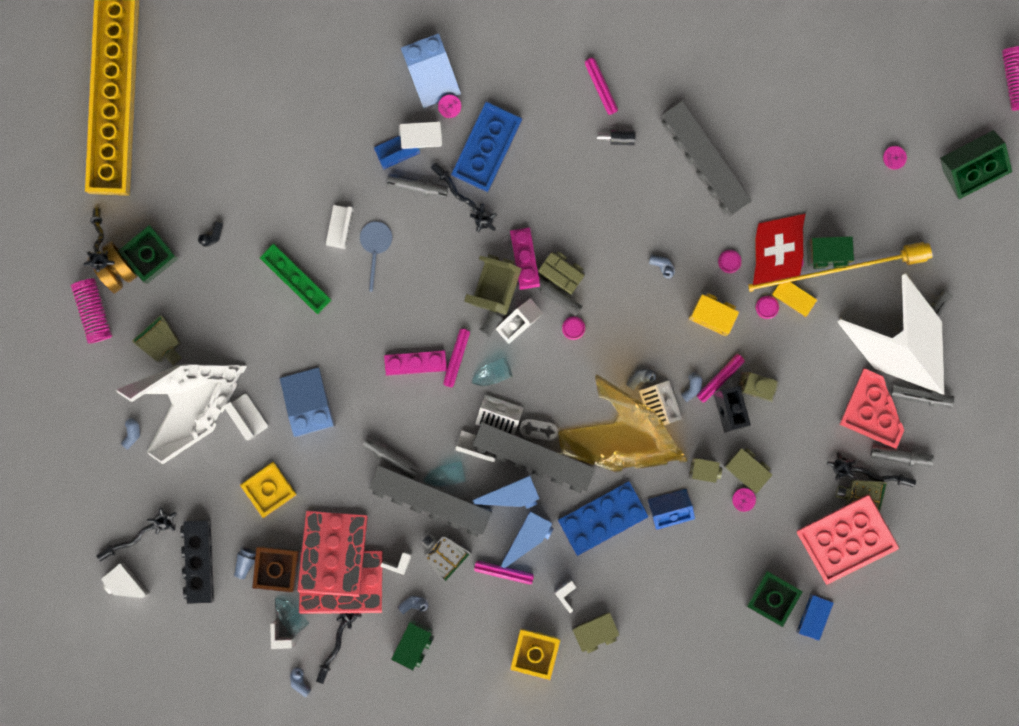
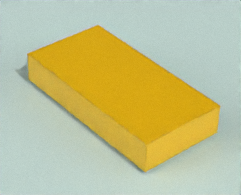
M791 282L778 284L772 293V296L804 317H807L817 302V299Z

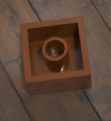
M257 547L252 588L295 592L300 550Z

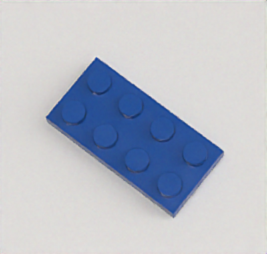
M485 102L451 176L488 193L523 119Z
M628 481L560 518L558 522L576 555L579 556L648 518V515Z

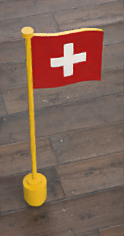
M806 214L791 216L758 224L755 237L756 267L753 284H748L749 292H753L757 288L896 259H902V262H906L907 265L927 262L928 259L932 258V251L929 243L918 242L904 245L903 250H900V255L857 263L846 268H833L800 275L804 256L803 226Z

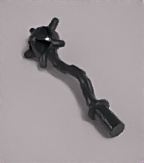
M437 162L434 163L431 169L440 177L441 181L445 180L454 197L468 204L475 212V214L471 213L470 217L474 218L478 226L476 232L486 228L495 231L496 227L492 223L497 213L491 214L488 210H485L484 204H480L479 209L474 201L458 193L452 179L448 176L449 171H445Z
M97 207L93 209L90 222L94 225L99 236L93 246L94 252H87L89 261L84 262L83 265L91 266L96 272H100L101 269L106 268L107 265H114L115 262L108 260V251L100 252L99 250L100 244L104 240V231L100 226L103 221L101 209Z
M840 452L836 453L837 459L834 462L827 461V465L833 467L837 481L840 477L847 475L854 478L855 475L852 472H860L877 482L896 481L897 485L903 484L910 487H915L916 485L915 479L904 477L903 474L899 476H878L864 467L853 466L852 464L856 462L855 459L849 461L846 458H842Z
M159 508V513L154 518L147 519L152 524L143 527L131 541L113 546L108 545L107 549L96 555L97 559L101 562L111 555H116L115 551L118 549L136 545L144 534L155 528V534L168 529L175 531V528L172 526V518L177 513L169 514L164 512L163 508Z
M340 613L336 620L342 622L337 629L335 648L324 661V664L319 666L321 669L316 682L324 684L328 671H331L329 665L340 651L344 628L347 625V628L351 629L352 622L357 617L361 618L362 614Z

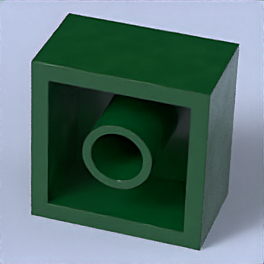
M150 225L118 250L138 277L146 284L150 283L179 259L154 227Z
M853 236L811 238L806 242L807 266H813L814 270L825 269L828 265H833V268H846L854 261Z
M764 570L745 606L783 627L803 591Z
M411 619L391 660L412 671L415 666L419 668L425 657V654L422 653L424 648L429 649L435 637L431 635L433 630Z

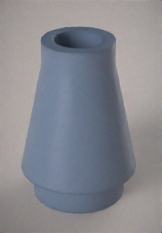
M242 547L237 552L235 577L239 579L246 578V575L255 563L256 552L254 550Z

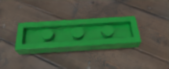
M274 244L259 258L317 315L332 301Z

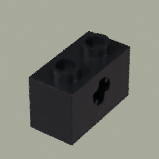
M740 386L714 393L724 433L751 426Z

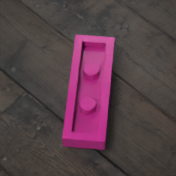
M530 227L511 230L510 235L515 264L517 267L522 268L518 278L520 290L540 287Z
M445 351L384 355L386 376L447 371Z

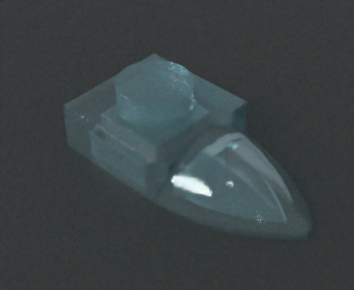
M501 358L482 367L473 377L472 384L489 386L513 377L507 359Z
M462 462L435 468L424 478V482L434 486H448L466 482Z
M282 598L275 599L277 616L293 636L310 624L291 602Z

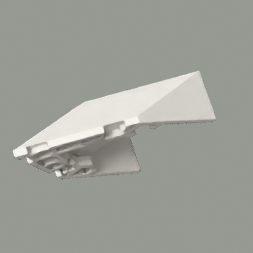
M906 272L902 274L904 330L898 335L891 338L845 321L843 317L837 321L874 369L944 395L942 321Z
M180 364L118 388L116 391L131 402L144 394L168 395L172 404L147 450L148 455L164 464L214 430L216 426L215 421L220 412L223 413L225 409L223 406L230 400L237 386L236 381L241 372L244 373L247 366Z

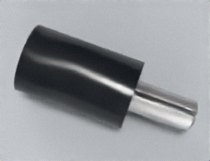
M611 130V134L597 133L596 136L597 140L610 141V145L635 146V130Z

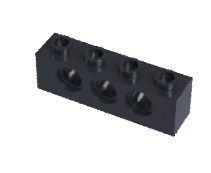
M211 520L184 521V526L180 527L181 538H184L181 556L185 558V566L182 567V577L186 579V587H183V599H187V604L214 602ZM193 536H198L201 539L199 547L192 545L191 539ZM194 556L201 558L202 564L200 567L193 566L192 559ZM195 577L202 579L203 584L200 588L193 585Z

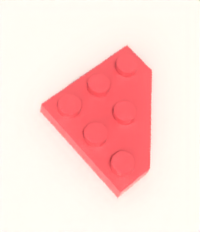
M863 368L839 425L897 449L904 428L885 385V380L883 376Z

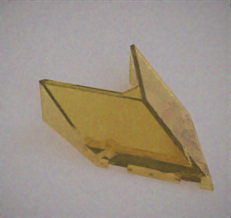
M598 374L595 376L599 398L611 401L619 413L614 422L564 429L558 432L561 454L613 472L623 471L622 468L628 467L640 469L667 465L669 461L679 460L680 463L688 462L654 410Z

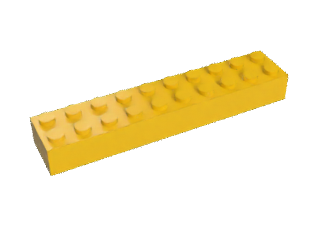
M94 0L85 192L89 194L130 196L139 0Z

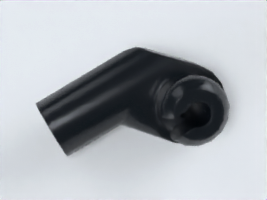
M214 221L211 232L199 235L198 243L204 247L217 243L220 240L223 223Z

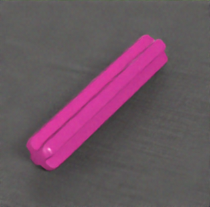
M595 58L586 60L585 66L608 115L616 113L618 108Z
M463 328L459 330L443 381L444 386L450 388L454 386L470 335L469 330Z
M739 354L735 355L697 394V398L703 403L706 402L745 362L743 357Z
M482 561L475 562L474 571L529 585L533 583L534 575L531 573L507 567L503 568L499 565Z

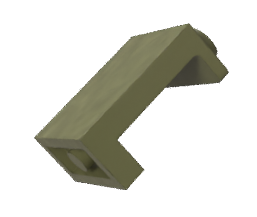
M488 254L487 257L479 256V260L484 262V266L474 296L466 294L464 302L507 315L522 268L515 266V261L503 258V261H499V257Z

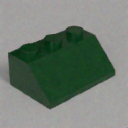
M994 130L940 158L943 172L959 200L1013 172L1006 142Z

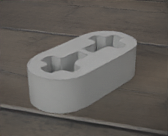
M526 419L520 424L521 434L528 438L551 441L558 434L557 427L549 422ZM530 422L531 426L538 428L537 432L530 431V434H526L523 425H527ZM548 426H551V430L555 433L550 435V438H547L545 433L539 432L540 428L547 429Z

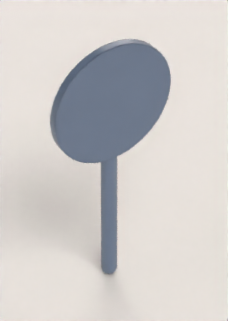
M382 222L368 223L360 233L362 247L369 253H372L370 292L373 291L376 254L385 252L392 243L391 230Z

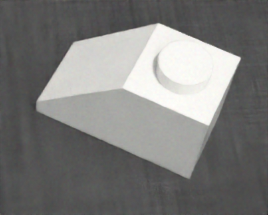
M530 298L506 318L496 330L510 344L544 313Z
M120 563L101 579L104 582L102 584L103 588L109 594L113 593V595L139 598L149 595L148 591L125 563Z

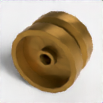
M109 241L102 247V252L108 251V260L114 261L115 264L107 265L100 272H96L95 269L93 270L102 283L112 293L116 294L123 288V283L119 276L124 281L130 283L138 275L118 252L119 249L115 244Z

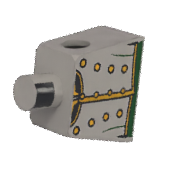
M429 533L421 541L430 550L424 556L444 582L471 555L469 550L445 535L437 541Z

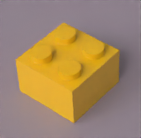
M709 293L706 295L702 294L698 297L689 320L723 336L729 335L739 314L735 310L736 306L728 302L719 303L717 302L718 298Z
M520 628L510 670L550 680L560 638Z

